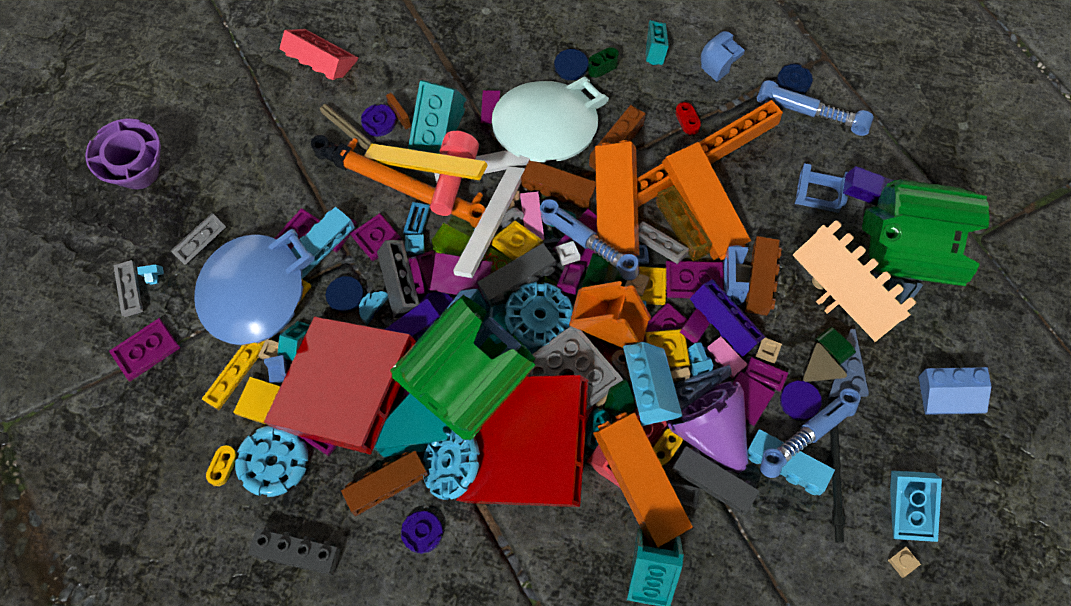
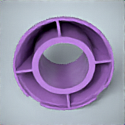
M137 119L116 120L97 131L98 135L93 141H89L85 155L86 163L90 171L100 180L130 189H143L150 186L157 179L160 167L161 144L158 134L149 124L142 123Z

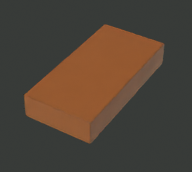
M393 93L387 94L386 98L389 107L394 111L405 129L410 128L411 122L408 114Z

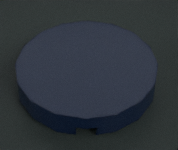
M576 49L561 51L554 60L555 72L562 79L568 81L577 80L586 74L588 59L584 53Z
M798 64L784 66L777 76V84L780 88L802 95L809 91L813 82L810 71Z
M343 276L336 278L329 284L325 296L327 303L334 311L348 313L359 307L364 297V291L358 280Z

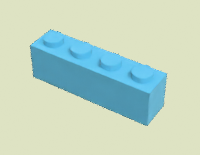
M337 207L328 211L319 223H316L305 236L299 239L306 250L315 257L314 261L302 270V279L355 228L352 220ZM294 246L291 250L299 259L302 256Z
M759 429L748 448V459L755 464H761L763 453L767 449H777L785 443ZM800 451L795 456H792V459L782 468L780 475L786 477V480L791 484L801 485L808 493L820 496L825 492L835 469Z

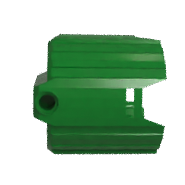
M902 179L893 180L884 187L877 206L867 208L863 218L862 230L870 235V260L874 258L879 263L874 270L880 275L887 271L893 277L966 286V283L970 282L976 274L980 264L963 255L968 232L989 228V205L987 196L965 190L964 188ZM955 231H962L960 241H954ZM953 243L959 244L957 254L954 253L952 248Z
M463 294L449 308L444 310L441 317L436 319L411 349L394 365L390 372L396 382L459 437L470 441L480 431L485 422L524 381L536 365L533 363L536 358L515 335L513 337L522 345L517 352L511 349L500 355L507 345L503 342L495 344L490 338L478 348L474 344V340L480 331L487 311Z

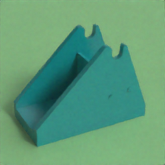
M420 80L408 149L440 154L444 136L450 131L457 130L465 112L463 105L467 99L457 89Z
M409 393L386 419L374 449L384 458L401 456L408 451L425 453L428 443L446 441L448 439L447 434L443 432L444 427L447 425Z
M642 529L637 530L627 595L628 601L654 606H671L683 566L684 554L680 536L675 537L673 551L643 546Z

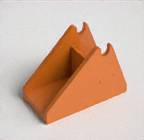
M618 281L579 289L569 326L623 348L625 345L644 341L647 324L651 319V315L635 287L632 285L623 287L621 286L622 282Z

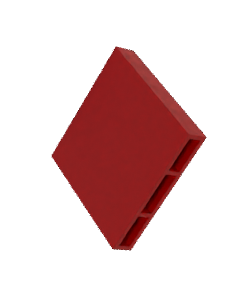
M314 317L266 415L264 423L275 429L300 437L371 455L400 388V384L392 378L390 370L411 349L416 341L410 334Z
M581 375L526 376L524 381L475 435L480 455L477 456L479 469L474 482L468 485L469 489L458 497L456 501L476 504L580 507L589 380Z

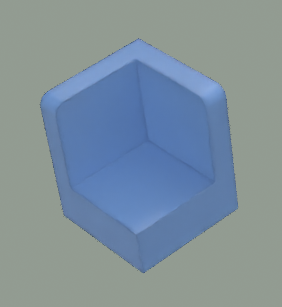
M281 355L264 359V364L268 367L269 383H283L289 370V363L285 357Z

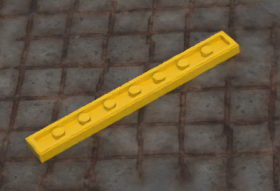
M371 144L364 155L385 165L479 181L488 166L485 161L378 144Z
M302 280L303 293L301 300L312 287L304 280ZM265 341L242 345L203 396L202 400L220 410L259 358L258 355Z

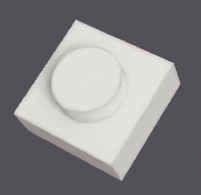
M574 241L556 246V252L562 266L580 260V254Z

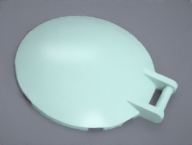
M582 77L570 85L554 81L525 83L508 91L497 102L492 114L493 132L499 143L518 157L524 156L530 158V161L545 162V160L556 159V161L565 160L579 154L590 145L598 128L596 109L605 105L609 98L605 94H601L587 77ZM586 88L595 98L590 100L581 90Z

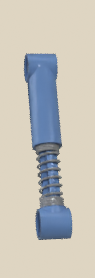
M769 80L762 83L757 95V101L762 105L773 100L777 106L812 117L821 115V117L824 116L826 119L831 118V121L834 119L836 120L835 122L840 121V124L843 122L845 125L850 126L851 131L860 136H865L869 133L874 118L872 113L865 110L858 111L857 113L850 112L849 114V111L844 112V109L840 111L839 108H831L830 105L825 106L818 99L780 88L778 84Z
M548 199L541 203L540 212L545 224L553 225L585 249L594 250L595 253H598L599 256H602L603 259H606L607 262L615 266L620 271L623 279L634 280L639 275V263L635 255L618 253V250L615 251L614 247L611 248L610 245H606V242L598 239L596 232L558 207L556 201Z
M850 388L842 390L837 399L802 425L801 430L793 435L789 441H786L785 444H782L777 449H767L763 453L760 466L763 475L770 478L779 476L782 468L792 459V456L800 452L799 450H803V447H807V444L817 442L846 417L855 415L861 399L860 394Z

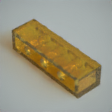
M673 185L658 192L656 204L682 245L689 248L688 254L691 259L696 261L710 254L712 242L676 187Z

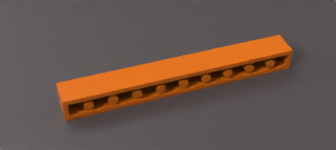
M770 100L700 141L699 143L710 164L777 126L783 112L773 100ZM663 164L637 178L638 207L674 186Z

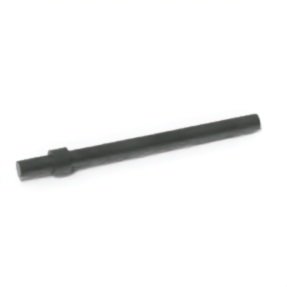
M838 425L830 430L831 465L835 469L832 475L834 508L832 526L835 529V543H844L843 527L845 526V517L842 513Z

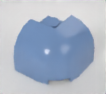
M726 31L720 32L708 41L702 50L700 58L701 67L716 82L729 73L731 64L744 55L745 51L732 40L733 35Z

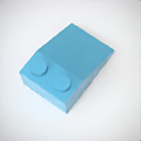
M891 471L890 496L894 539L938 542L942 479L935 473Z

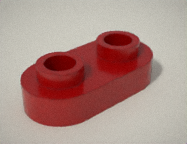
M687 102L679 103L675 114L683 131L689 135L698 133L701 122L693 106Z

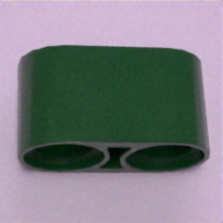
M609 47L592 55L588 61L589 75L593 78H598L616 69L618 66V50Z
M829 327L815 338V342L820 343L839 365L856 353L852 344L833 327Z

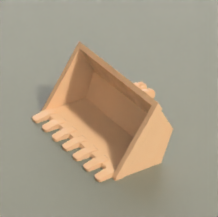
M834 221L828 228L822 225L793 256L827 291L816 301L818 305L822 304L831 295L836 301L828 305L824 311L829 313L840 304L876 342L899 322L911 315L907 310L914 306L916 301L913 297H910L902 304L899 303L895 297L904 288L897 284L888 291L882 284L890 279L891 275L885 271L878 278H875L870 273L879 263L876 259L872 258L867 264L863 265L858 258L866 252V249L863 246H859L851 253L845 247L854 239L850 233H847L841 240H838L834 233L842 226L839 221Z

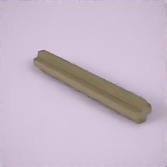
M324 104L320 107L323 115L352 139L356 138L358 140L357 143L365 150H368L372 144L371 140L329 105Z

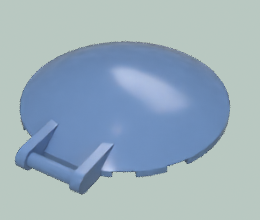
M294 229L287 231L278 239L264 235L238 237L222 245L208 258L198 276L194 299L198 317L210 334L221 341L234 345L260 343L276 335L290 322L303 293L302 270L315 259L312 253L308 252L298 239V234ZM289 243H293L295 248L301 254V258L297 259L295 254L289 248Z

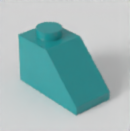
M297 321L280 334L277 356L283 355L287 361H293L310 325Z

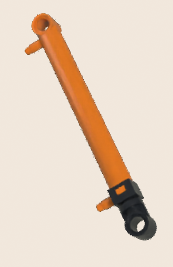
M317 135L312 138L311 147L318 159H328L334 162L338 168L345 171L350 169L424 203L431 204L436 187L353 152L358 142L356 138H353L348 146L342 143L340 145L328 141L324 135ZM478 192L471 203L456 197L451 214L470 222L471 226L476 228L486 210L482 204H479L483 194Z

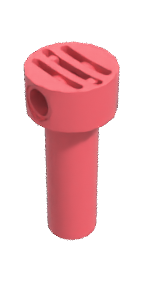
M450 131L444 136L440 154L475 160L479 143L472 135L466 132ZM439 175L430 204L431 211L442 216H448L452 213L462 177Z

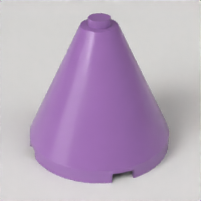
M726 382L715 386L681 411V418L667 420L666 423L673 433L708 457L716 460L724 468L740 473L747 468L746 465L748 464L744 390L739 382H736L737 386H734L732 382Z

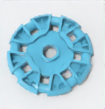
M537 282L520 286V290L513 292L506 302V315L504 316L506 326L511 335L514 334L527 347L534 349L535 347H543L570 327L569 323L573 312L572 303L568 296H564L561 293V289L545 282L544 284H537ZM537 291L543 292V296H537ZM524 296L527 297V299L523 301L521 297ZM514 311H520V314L514 315ZM535 311H543L545 317L537 318L535 316ZM559 313L565 315V318H559ZM522 325L527 329L524 333L519 329ZM555 327L559 331L557 334L552 331ZM543 334V339H536V335L540 336Z
M264 426L257 429L256 433L252 436L248 435L237 451L239 455L238 459L235 460L236 475L239 480H242L243 487L258 496L264 494L267 497H274L288 492L290 487L296 486L306 472L305 465L308 461V449L305 441H301L297 435L275 429L274 427ZM276 435H280V441L275 440ZM262 438L264 442L256 445V442ZM291 444H294V445H295L294 449H292V450L290 451V449H289L288 447H289ZM247 455H252L251 462L246 461ZM276 456V464L268 466V459ZM294 460L298 461L297 466L292 467ZM254 472L256 476L250 478L249 475ZM287 475L289 479L282 483L280 478ZM265 481L270 482L268 487L264 486Z
M447 426L444 427L443 432L447 434L448 439L446 441L428 443L423 457V462H425L424 468L428 476L423 475L424 482L427 488H430V492L442 500L456 499L469 489L468 485L474 482L479 469L477 456L480 455L475 437L470 441H463L461 437Z

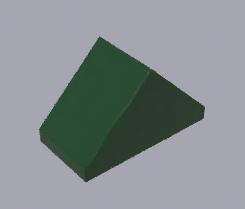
M626 380L609 388L604 410L609 415L618 416L624 412L628 414L637 408Z

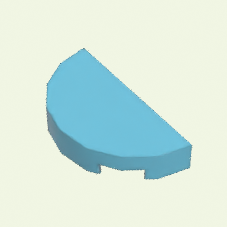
M387 292L368 293L362 298L359 304V314L366 325L369 324L388 299Z

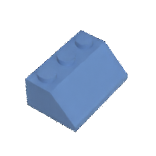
M988 367L928 368L918 376L925 414L987 413L991 393Z

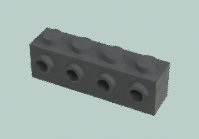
M385 240L377 254L393 318H401L418 306L419 300L403 241Z
M542 243L478 281V289L491 308L495 305L499 306L513 292L520 290V286L538 282L543 276L551 275L556 269V260Z
M686 446L672 471L745 516L760 492L756 489L757 486L748 480L744 482L739 479L738 474L730 469L724 470L716 460L712 458L706 459L698 449Z
M264 527V530L256 529L248 552L252 557L334 576L341 550L336 547V543L324 541L323 544L316 543L315 538L307 536L299 539L296 538V534L284 532L281 535L276 533L277 530Z

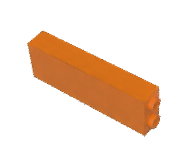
M622 140L615 144L602 143L600 146H595L597 236L599 240L602 239V242H606V245H610L611 248L614 247L615 251L618 250V253L637 256L639 255L636 147L632 141Z
M697 142L666 156L662 164L713 261L718 258L724 260L729 246L740 245L746 247V244L751 239L700 143Z
M624 412L615 417V422L610 424L609 421H606L597 426L599 430L593 434L649 546L658 548L693 528L635 412L631 414Z

